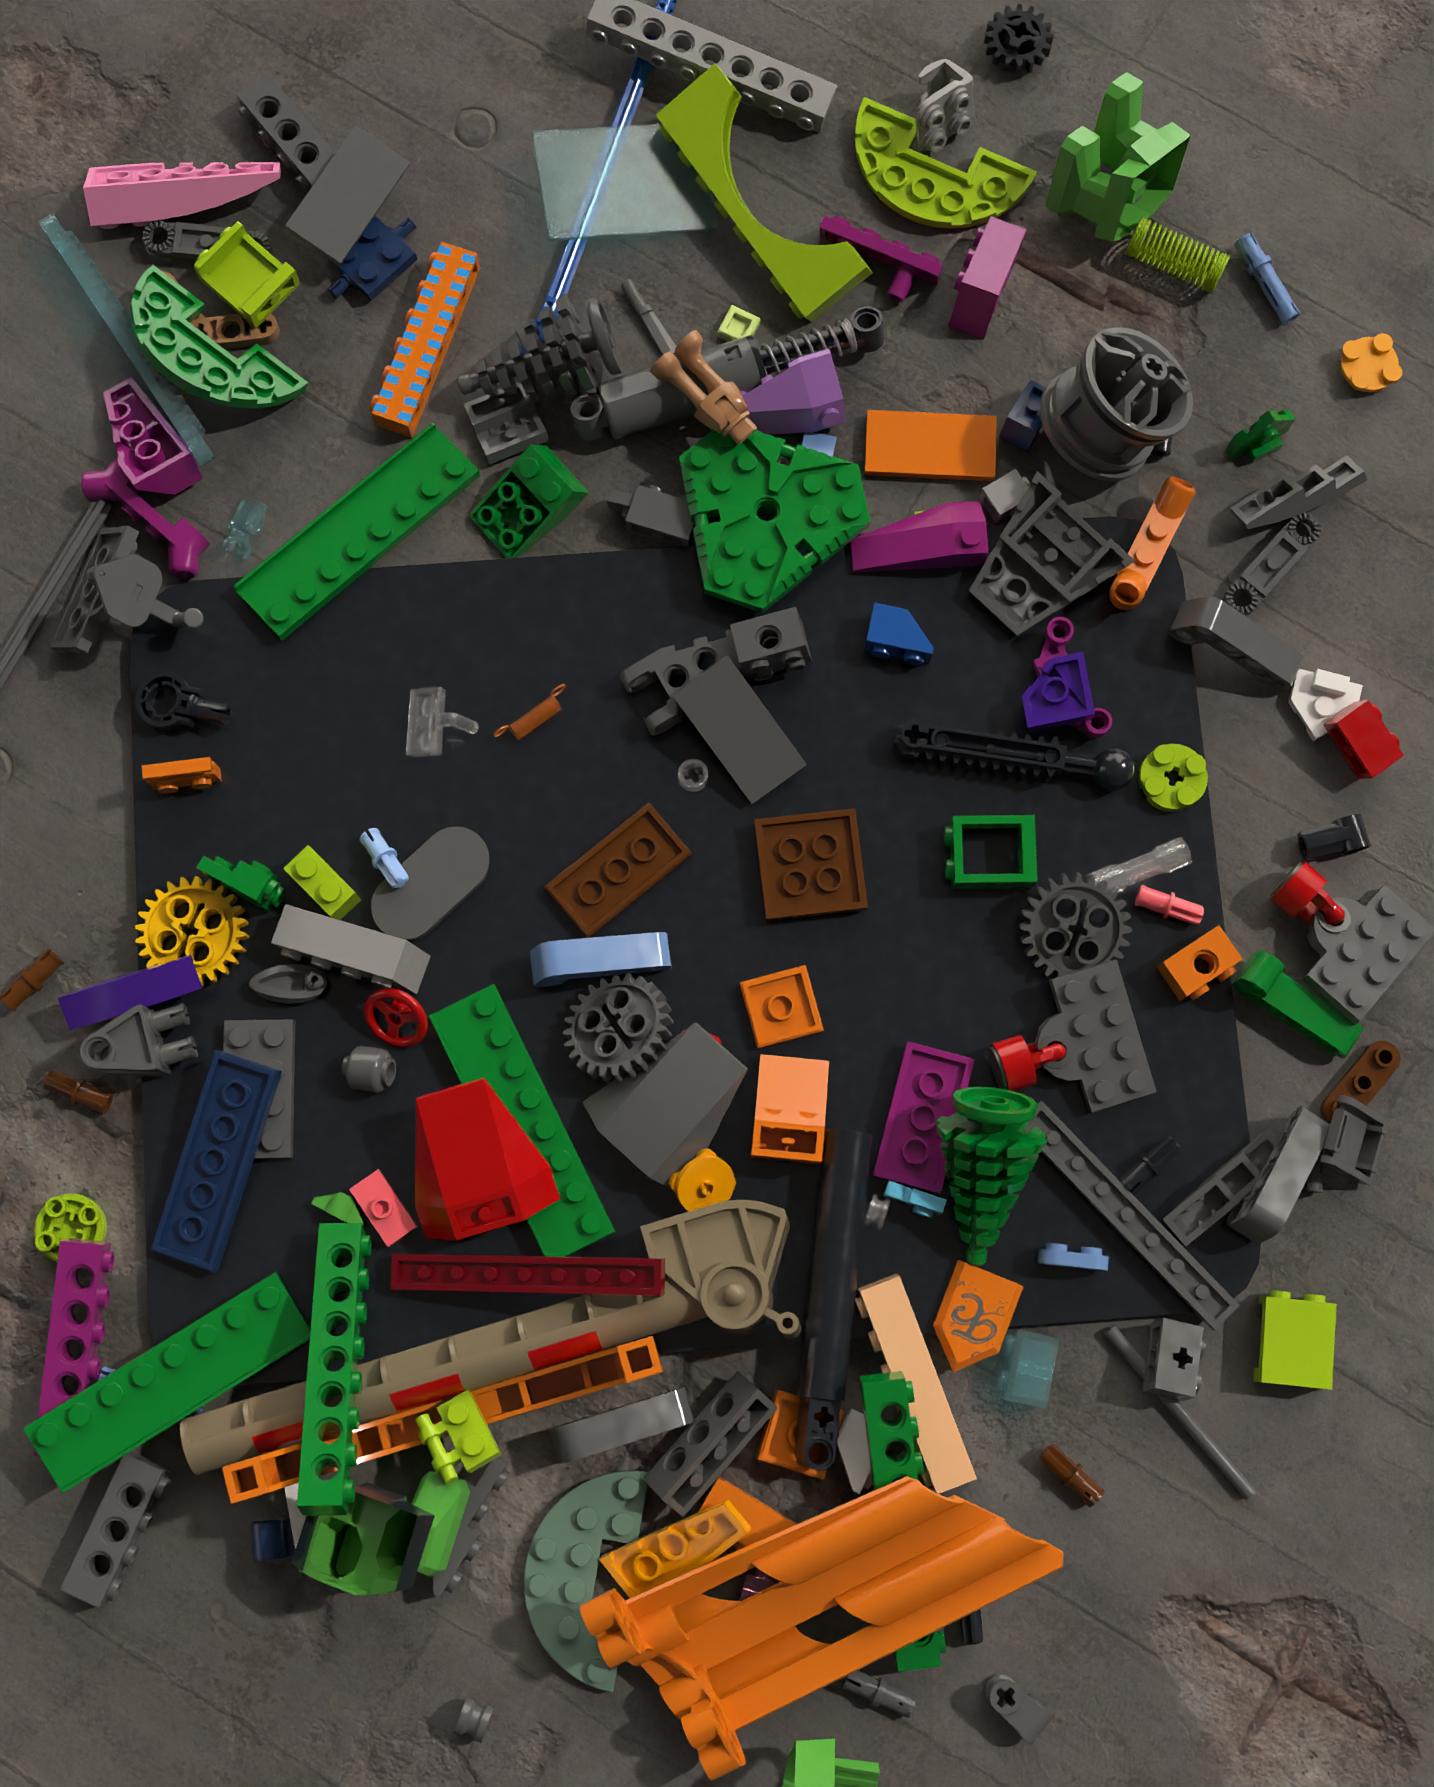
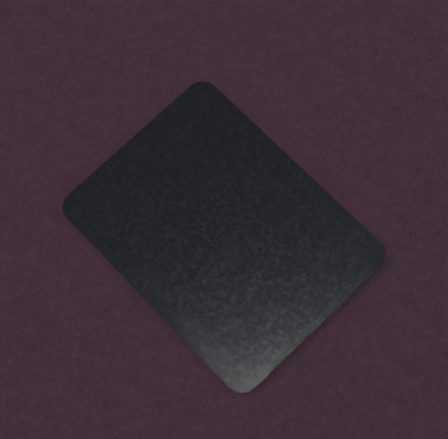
M1112 516L1082 518L1106 541L1111 538L1127 554L1143 524L1136 519ZM1008 523L986 525L988 556L993 551ZM851 542L824 564L820 565L817 561L812 565V572L808 577L763 613L705 594L695 545L369 568L283 641L264 624L250 606L235 592L234 585L244 577L193 580L170 586L159 593L156 597L158 601L179 612H185L190 608L198 609L203 614L204 619L201 626L197 628H176L149 614L143 624L133 626L129 651L137 925L145 924L146 921L138 913L143 911L149 912L151 909L145 900L148 899L156 902L158 900L155 893L156 889L164 894L167 893L168 881L177 888L180 887L181 877H184L189 885H192L194 877L198 876L202 880L204 887L208 878L196 868L203 856L212 861L218 856L234 865V868H236L240 860L249 865L254 860L269 868L271 873L278 877L276 881L280 883L282 888L286 889V894L279 906H273L271 911L267 912L227 890L225 897L234 894L238 898L232 907L241 905L245 910L238 918L246 919L249 923L247 926L240 928V931L249 935V939L239 940L238 943L246 951L235 952L233 955L239 961V964L236 965L228 962L226 966L230 974L226 975L219 970L216 972V983L207 976L205 977L202 989L147 1007L157 1012L184 1003L188 1014H185V1016L189 1017L190 1024L161 1031L163 1043L165 1045L192 1036L196 1047L193 1048L198 1051L197 1058L170 1064L171 1075L141 1076L148 1322L154 1346L275 1271L297 1305L304 1320L311 1328L319 1223H347L311 1203L314 1197L333 1195L340 1192L354 1198L349 1189L378 1169L382 1172L418 1228L392 1246L387 1247L354 1198L356 1208L364 1223L363 1229L365 1234L371 1236V1254L365 1257L364 1269L368 1268L369 1287L368 1290H362V1302H366L367 1319L366 1324H360L359 1337H364L365 1348L363 1359H358L357 1365L585 1295L570 1293L390 1289L392 1254L544 1256L527 1219L459 1240L426 1239L415 1208L416 1098L461 1084L429 1015L495 984L615 1229L614 1233L566 1257L649 1258L640 1226L689 1211L680 1204L676 1193L671 1188L650 1179L597 1130L582 1102L616 1078L612 1074L609 1082H605L600 1075L593 1079L587 1072L583 1073L577 1067V1064L569 1057L570 1052L564 1047V1044L569 1040L563 1035V1031L571 1028L564 1020L575 1015L569 1007L571 1005L580 1006L582 1002L579 1000L578 995H590L588 988L590 984L598 989L600 988L601 978H604L609 984L612 983L613 975L568 979L559 985L535 987L530 960V951L541 943L585 938L545 890L544 886L648 802L692 852V856L591 938L666 932L672 967L661 971L631 974L635 980L642 976L647 983L653 982L658 991L660 990L667 998L666 1002L672 1009L668 1015L672 1018L673 1024L666 1026L672 1036L662 1038L661 1041L666 1044L683 1030H686L694 1023H698L705 1031L719 1037L722 1041V1046L748 1068L708 1148L717 1157L724 1160L733 1171L736 1185L729 1201L753 1200L785 1209L790 1228L771 1290L773 1295L772 1310L779 1314L791 1312L796 1315L801 1324L800 1334L794 1339H787L781 1334L777 1325L768 1320L763 1326L752 1333L735 1335L723 1331L708 1317L650 1335L654 1337L658 1354L802 1343L822 1162L818 1165L751 1158L760 1054L829 1061L824 1140L826 1129L857 1131L873 1135L857 1288L898 1274L921 1333L935 1332L933 1324L957 1260L966 1262V1249L969 1247V1244L962 1241L960 1237L959 1226L963 1223L956 1220L954 1211L955 1197H951L949 1187L954 1178L950 1177L948 1179L947 1175H945L941 1194L900 1184L946 1200L943 1213L940 1215L933 1213L931 1219L913 1213L914 1206L884 1196L889 1180L872 1176L906 1043L909 1041L975 1059L968 1087L999 1088L988 1056V1048H990L991 1043L1021 1035L1026 1044L1033 1043L1036 1040L1039 1026L1047 1018L1059 1013L1049 983L1050 979L1056 978V970L1049 976H1046L1043 973L1045 963L1037 968L1033 965L1032 962L1037 954L1027 956L1024 952L1031 944H1025L1020 941V937L1028 934V931L1020 929L1019 923L1029 921V918L1025 917L1021 911L1023 909L1032 910L1033 906L1027 898L1038 899L1040 897L1036 887L1039 886L1047 891L1049 889L1048 878H1051L1056 884H1060L1061 873H1064L1069 881H1073L1075 872H1079L1083 882H1085L1089 874H1093L1095 876V886L1104 879L1108 882L1105 892L1115 888L1119 893L1114 901L1123 899L1127 903L1120 912H1128L1131 915V918L1124 921L1123 925L1132 928V932L1122 935L1130 945L1119 946L1118 950L1124 956L1123 959L1113 956L1110 960H1117L1156 1093L1095 1112H1088L1079 1080L1068 1081L1053 1077L1043 1068L1035 1070L1037 1079L1035 1085L1014 1092L1034 1099L1037 1104L1043 1101L1117 1179L1122 1177L1140 1160L1139 1156L1141 1154L1146 1156L1167 1136L1172 1137L1180 1145V1152L1159 1170L1161 1174L1159 1177L1154 1176L1134 1197L1234 1299L1247 1288L1259 1265L1261 1243L1255 1244L1226 1225L1231 1210L1187 1246L1181 1242L1163 1220L1188 1195L1250 1143L1231 976L1222 982L1215 977L1206 983L1210 990L1193 1001L1189 995L1179 1001L1156 968L1162 962L1218 925L1225 932L1208 782L1204 794L1197 802L1177 812L1162 811L1151 805L1138 783V773L1142 762L1159 745H1184L1205 759L1192 646L1175 640L1169 634L1181 603L1186 601L1183 573L1173 547L1169 545L1141 603L1131 610L1118 609L1110 601L1109 590L1117 575L1116 573L1019 636H1016L969 592L983 566L853 573ZM874 603L903 608L909 611L934 647L930 663L923 662L922 665H912L904 662V658L895 656L878 658L871 655V651L864 650ZM796 607L803 623L812 663L805 664L806 667L796 672H786V670L774 672L773 677L762 681H755L754 678L748 679L747 676L743 677L807 765L751 804L684 711L683 722L657 735L650 734L643 722V717L647 718L655 711L666 706V701L670 699L660 679L637 692L628 693L619 676L625 669L661 648L674 645L676 651L695 646L694 639L705 636L708 642L727 637L726 631L731 630L730 624ZM1055 617H1065L1073 624L1074 633L1065 646L1067 655L1078 652L1084 653L1094 708H1103L1112 717V725L1109 731L1097 739L1086 737L1083 732L1068 724L1032 732L1028 731L1022 696L1038 678L1032 663L1033 660L1040 657L1046 639L1045 630L1049 622ZM1053 633L1055 637L1062 638L1058 633ZM707 658L703 660L700 670L705 671L715 663V659ZM158 672H172L187 681L191 687L202 689L204 697L201 699L231 705L232 716L224 715L225 718L230 719L226 726L206 720L195 721L191 719L196 723L193 728L182 726L172 731H161L150 726L139 716L135 705L136 693L142 682L149 676ZM675 676L671 681V687H681L686 681V676ZM161 683L159 685L162 686L163 690L157 693L153 705L158 715L169 713L177 699L175 689H168ZM561 684H565L564 690L554 696L561 707V710L554 714V716L552 715L551 718L547 719V721L545 720L540 726L534 728V730L532 729L529 734H525L520 740L514 736L509 728L500 736L494 737V733L505 725L509 727L512 724L514 725V722L519 720V718H523L526 713H530L537 705L539 706L544 700H548L552 690ZM563 686L554 691L552 695L559 692ZM148 712L149 717L153 721H160L157 718H155L150 712ZM907 718L917 720L923 718L926 725H930L933 720H936L939 727H944L946 722H949L952 729H957L962 724L965 731H971L973 726L977 727L978 733H984L986 728H989L991 735H997L1002 730L1005 737H1011L1013 732H1015L1018 739H1024L1028 734L1032 741H1037L1040 736H1044L1045 743H1051L1054 736L1058 737L1059 745L1067 746L1066 752L1097 757L1100 752L1107 749L1118 748L1125 751L1134 762L1135 774L1127 787L1109 791L1100 787L1093 776L1062 772L1060 777L1052 776L1049 783L1045 782L1044 775L1041 774L1038 775L1037 779H1033L1032 774L1028 772L1023 777H1019L1018 771L1012 770L1010 775H1006L1005 769L999 768L997 773H993L992 768L986 766L983 771H979V767L976 764H972L970 769H966L965 763L959 762L956 767H953L950 760H946L943 765H939L937 758H932L930 763H926L924 756H920L916 761H913L912 758H902L901 753L897 751L896 747H893L894 731L896 726H900ZM1091 723L1093 728L1100 729L1097 724ZM910 734V743L916 744V734ZM927 737V745H929L931 738ZM210 757L211 761H214L220 768L222 782L212 783V787L206 789H193L191 786L178 787V791L174 793H159L146 780H143L142 765ZM1172 770L1170 773L1165 772L1164 777L1169 779V785L1174 786L1177 781H1182L1175 770ZM855 808L868 909L766 921L754 819ZM1035 815L1037 883L1033 888L952 889L951 880H946L945 861L946 859H951L950 846L944 845V827L949 826L953 816ZM448 827H464L477 833L485 842L490 857L488 875L473 893L427 935L420 939L409 941L431 956L418 993L414 994L402 990L415 998L422 1006L427 1017L428 1028L425 1037L418 1044L411 1047H395L376 1037L368 1027L364 1017V1004L368 996L374 991L385 987L376 985L371 982L372 979L361 976V979H355L341 973L342 969L333 966L330 970L311 964L312 959L303 956L300 961L281 955V948L271 943L285 904L330 917L283 868L309 845L361 899L341 921L383 933L373 919L371 901L376 888L385 880V877L380 869L373 867L372 857L364 845L361 844L360 836L366 832L371 841H374L368 829L377 828L389 848L396 850V858L402 864L438 831ZM1017 828L962 829L964 874H1019ZM215 883V890H216L220 885H218V884ZM1141 884L1169 895L1173 892L1177 898L1202 906L1204 908V915L1199 925L1170 916L1165 919L1161 913L1141 906H1135V898ZM1063 899L1059 901L1056 906V912L1060 915L1070 912L1072 900ZM1086 899L1081 900L1078 919L1083 907L1087 903ZM183 903L177 907L175 912L176 918H183L188 914L190 909L189 903ZM205 904L199 906V913L204 909ZM1094 909L1089 915V922L1091 924L1102 922L1105 917L1104 909ZM214 914L208 919V929H215L220 925L222 920L221 914ZM1078 921L1076 925H1069L1068 927L1072 932V937L1075 930L1081 931L1083 928ZM197 928L186 931L188 936L197 935L198 933ZM137 930V938L144 936V933ZM1057 931L1048 934L1045 942L1046 945L1049 947L1057 946L1062 940V934ZM169 935L163 941L164 950H171L175 947L177 943L176 935ZM1071 942L1064 952V956L1070 955ZM1083 942L1078 950L1079 955H1090L1094 950V942ZM138 945V971L147 968L146 965L151 959L142 958L139 955L146 946ZM199 947L195 952V960L203 961L209 955V947ZM185 951L180 955V958L186 956ZM1195 958V969L1201 974H1207L1209 970L1207 962L1201 958ZM287 964L313 967L321 971L327 979L326 988L319 996L306 1002L293 1004L279 1003L261 998L252 992L249 982L256 974L266 969ZM806 965L824 1031L757 1050L739 983ZM621 974L618 976L623 981L627 974ZM384 998L388 1003L392 1001V998ZM375 1006V1018L379 1025L387 1031L388 1023L386 1022L385 1015ZM605 1006L603 1011L607 1018L617 1029L618 1035L624 1040L628 1049H631L633 1047L632 1042L619 1026L617 1019L611 1014L608 1007ZM293 1019L295 1021L293 1159H254L218 1272L213 1273L150 1251L214 1051H223L224 1020ZM417 1022L404 1023L399 1029L398 1037L413 1035L417 1030ZM644 1026L640 1027L637 1032H640ZM357 1046L386 1049L390 1053L391 1058L396 1062L395 1079L391 1086H387L380 1093L354 1090L348 1085L346 1076L342 1074L344 1058L350 1056ZM615 1047L611 1048L608 1053L612 1052ZM1041 1152L1038 1154L1039 1156L1032 1171L1028 1172L1029 1176L1023 1189L1012 1193L1019 1195L1014 1207L1008 1210L1007 1213H1010L1005 1225L997 1228L1000 1231V1235L996 1243L986 1247V1263L981 1266H975L1023 1286L1009 1327L1195 1313ZM1046 1243L1067 1245V1252L1081 1253V1247L1101 1248L1102 1255L1109 1256L1108 1271L1038 1264L1039 1249H1046ZM343 1258L337 1262L336 1267L344 1268L351 1263L352 1259ZM856 1288V1297H855V1299L860 1297V1294H859L857 1288ZM347 1291L339 1292L335 1295L333 1301H344L350 1293ZM855 1302L851 1339L869 1338L867 1332L872 1331L873 1328L868 1317L861 1318ZM339 1325L335 1327L330 1335L341 1336L346 1332L347 1326ZM310 1339L236 1386L306 1381ZM333 1361L329 1365L328 1370L332 1372L340 1370L344 1366L345 1361Z

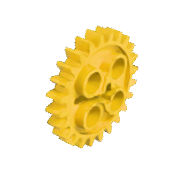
M198 876L194 877L192 885H189L188 881L181 877L180 887L177 888L168 881V892L164 894L156 889L155 893L158 900L156 902L148 899L145 900L146 904L151 908L150 911L138 913V915L146 920L145 924L135 925V929L144 933V936L137 938L135 943L146 946L139 955L142 958H151L146 965L148 968L178 959L185 951L186 956L190 954L192 956L202 986L204 987L205 977L207 976L216 983V972L220 970L222 973L229 975L226 964L230 962L238 965L239 961L233 956L234 953L246 951V949L238 944L239 940L249 939L248 934L240 931V928L249 924L248 921L238 918L245 910L241 905L232 907L238 898L234 894L225 897L228 889L223 885L215 890V882L212 879H208L204 887L202 880ZM183 903H189L190 909L188 914L183 918H176L175 912L177 907ZM205 904L204 909L199 913V906ZM214 914H221L222 920L220 925L215 929H208V919ZM188 929H198L197 935H186ZM169 935H176L177 943L175 947L171 950H164L163 941ZM201 946H208L209 955L203 961H196V950Z

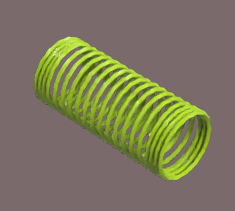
M1143 216L1127 246L1125 256H1131L1135 260L1139 258L1140 262L1145 259V265L1150 261V267L1155 264V269L1160 267L1161 272L1166 268V274L1171 270V277L1177 271L1176 279L1182 274L1181 281H1184L1187 277V284L1193 278L1192 286L1198 280L1197 288H1200L1203 283L1202 291L1212 294L1230 255L1224 254V252L1220 254L1218 250L1213 256L1214 248L1207 255L1209 245L1205 247L1201 254L1204 247L1203 243L1195 254L1199 242L1196 241L1190 251L1194 240L1193 238L1190 239L1185 248L1188 236L1184 238L1180 245L1183 234L1179 235L1173 246L1178 234L1177 231L1173 234L1167 246L1172 229L1169 230L1162 243L1167 231L1166 226L1157 240L1162 224L1158 226L1151 239L1157 225L1156 222L1153 223L1144 241L1152 221Z

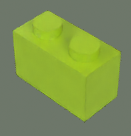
M309 845L283 868L331 918L341 920L361 901L355 891Z

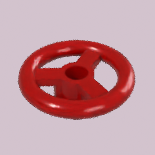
M381 988L371 993L365 1001V1021L373 1034L383 1042L395 1047H411L418 1044L425 1037L428 1028L426 1014L419 1002L408 993L395 988ZM384 998H392V1001L388 1003ZM375 1006L385 1015L386 1022L388 1023L387 1031L379 1025L375 1018ZM417 1022V1030L413 1035L398 1037L399 1029L404 1023Z

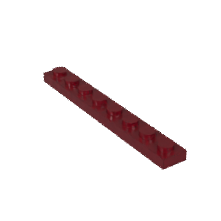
M392 1254L390 1289L661 1296L665 1295V1258Z

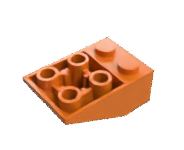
M760 1054L751 1158L820 1165L824 1142L829 1061Z

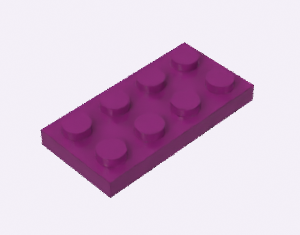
M907 1041L872 1176L941 1194L946 1175V1161L940 1149L942 1139L937 1135L936 1120L942 1116L950 1117L952 1114H959L952 1106V1097L955 1091L968 1088L975 1059Z

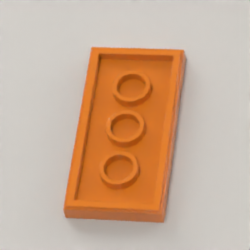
M867 410L864 475L994 481L997 416Z

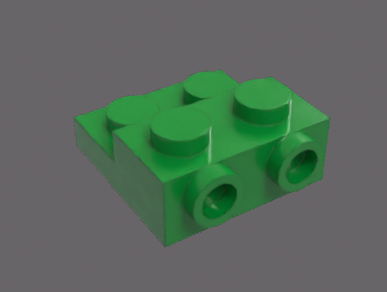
M203 856L196 867L208 879H212L220 886H225L232 893L267 912H270L273 906H279L286 894V889L282 888L280 883L276 881L278 877L272 874L269 868L254 860L251 865L240 860L236 868H234V865L218 856L215 857L214 861Z

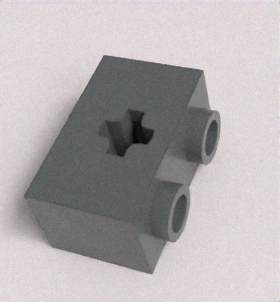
M1167 1318L1151 1323L1143 1393L1178 1401L1195 1398V1395L1200 1390L1202 1381L1198 1370L1200 1359L1203 1357L1206 1348V1341L1202 1338L1204 1327Z

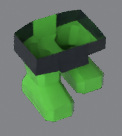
M429 1471L422 1477L412 1503L407 1502L404 1495L370 1483L356 1486L354 1503H348L347 1515L306 1516L291 1562L309 1577L354 1595H379L410 1589L413 1587L417 1572L427 1576H437L446 1570L470 1495L467 1482L458 1478L456 1481L446 1485L440 1473L437 1474L435 1471Z

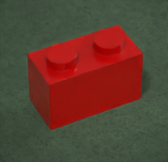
M1369 700L1353 702L1323 724L1358 780L1376 777L1404 756L1399 748L1400 742L1398 738L1386 728L1381 720L1382 714L1376 705L1370 703Z

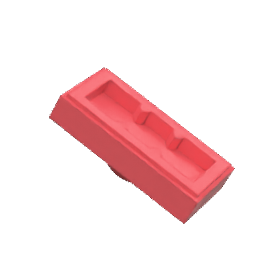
M379 1169L349 1189L387 1247L392 1246L418 1228Z

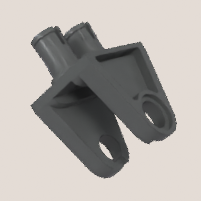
M184 1003L157 1012L140 1004L132 1007L89 1035L82 1042L80 1056L87 1066L110 1075L165 1077L171 1075L170 1064L197 1058L198 1051L193 1048L196 1047L192 1036L165 1045L163 1043L161 1031L190 1024L189 1017L185 1016V1014H188ZM101 1042L94 1050V1061L90 1056V1049H92V1047L96 1043ZM109 1049L108 1056L103 1060L104 1052Z

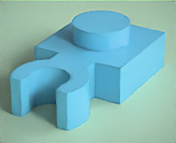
M892 1181L887 1182L884 1196L914 1206L913 1213L931 1219L933 1213L937 1215L942 1214L946 1204V1200L911 1189Z

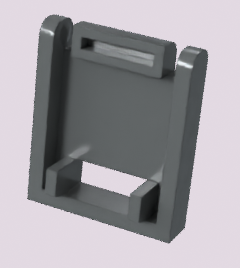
M1338 1095L1337 1103L1340 1104V1108L1334 1109L1324 1145L1327 1155L1321 1156L1320 1163L1355 1183L1371 1186L1374 1173H1377L1378 1170L1376 1166L1384 1136L1388 1133L1387 1125L1389 1120L1354 1098Z

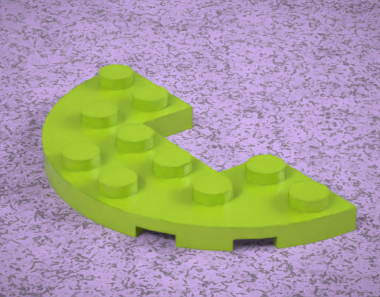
M866 97L863 98L860 105L855 129V150L860 170L877 197L889 208L909 220L938 228H965L988 222L990 217L997 218L1014 207L1025 196L1036 179L1037 171L979 147L967 173L910 149L917 136L916 119Z

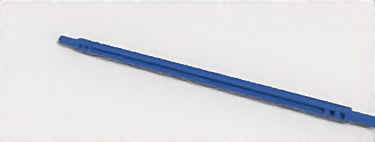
M657 0L655 9L672 15L677 0ZM646 36L649 40H657L654 36ZM637 56L540 310L542 312L550 306L557 320L560 314L557 312L556 300L569 291L653 67L649 61ZM539 313L536 324L538 325L541 331L540 336L542 341L546 343L542 332L544 324L540 321Z

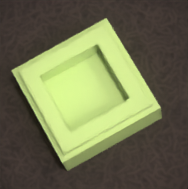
M732 305L717 332V337L730 342L749 335L754 336L760 325L761 318Z

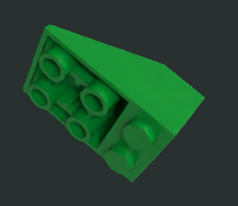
M530 444L468 516L506 558H519L566 519L590 492L547 446Z

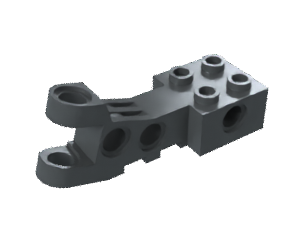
M796 607L730 624L731 630L726 631L727 637L708 642L705 636L694 639L695 646L676 651L674 645L661 648L625 669L620 674L619 679L628 693L637 692L660 679L670 697L666 701V706L655 711L647 718L643 717V722L650 734L657 735L683 722V709L672 694L703 672V670H700V665L707 658L715 659L716 663L725 655H728L743 676H747L748 679L754 678L755 681L769 679L773 677L774 672L786 670V672L800 671L806 667L805 664L812 663L803 623ZM675 676H686V681L681 687H671V681Z

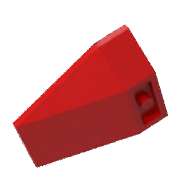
M484 1077L416 1098L415 1208L426 1239L459 1240L526 1220L560 1199L550 1164Z

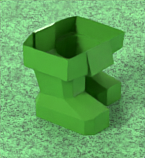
M1127 72L1111 82L1106 90L1094 132L1081 126L1068 135L1061 145L1045 204L1048 210L1058 216L1077 214L1097 226L1094 237L1113 242L1125 237L1136 229L1143 216L1149 219L1172 193L1190 140V135L1174 122L1156 129L1140 120L1143 81ZM1100 162L1114 170L1112 175L1100 171Z

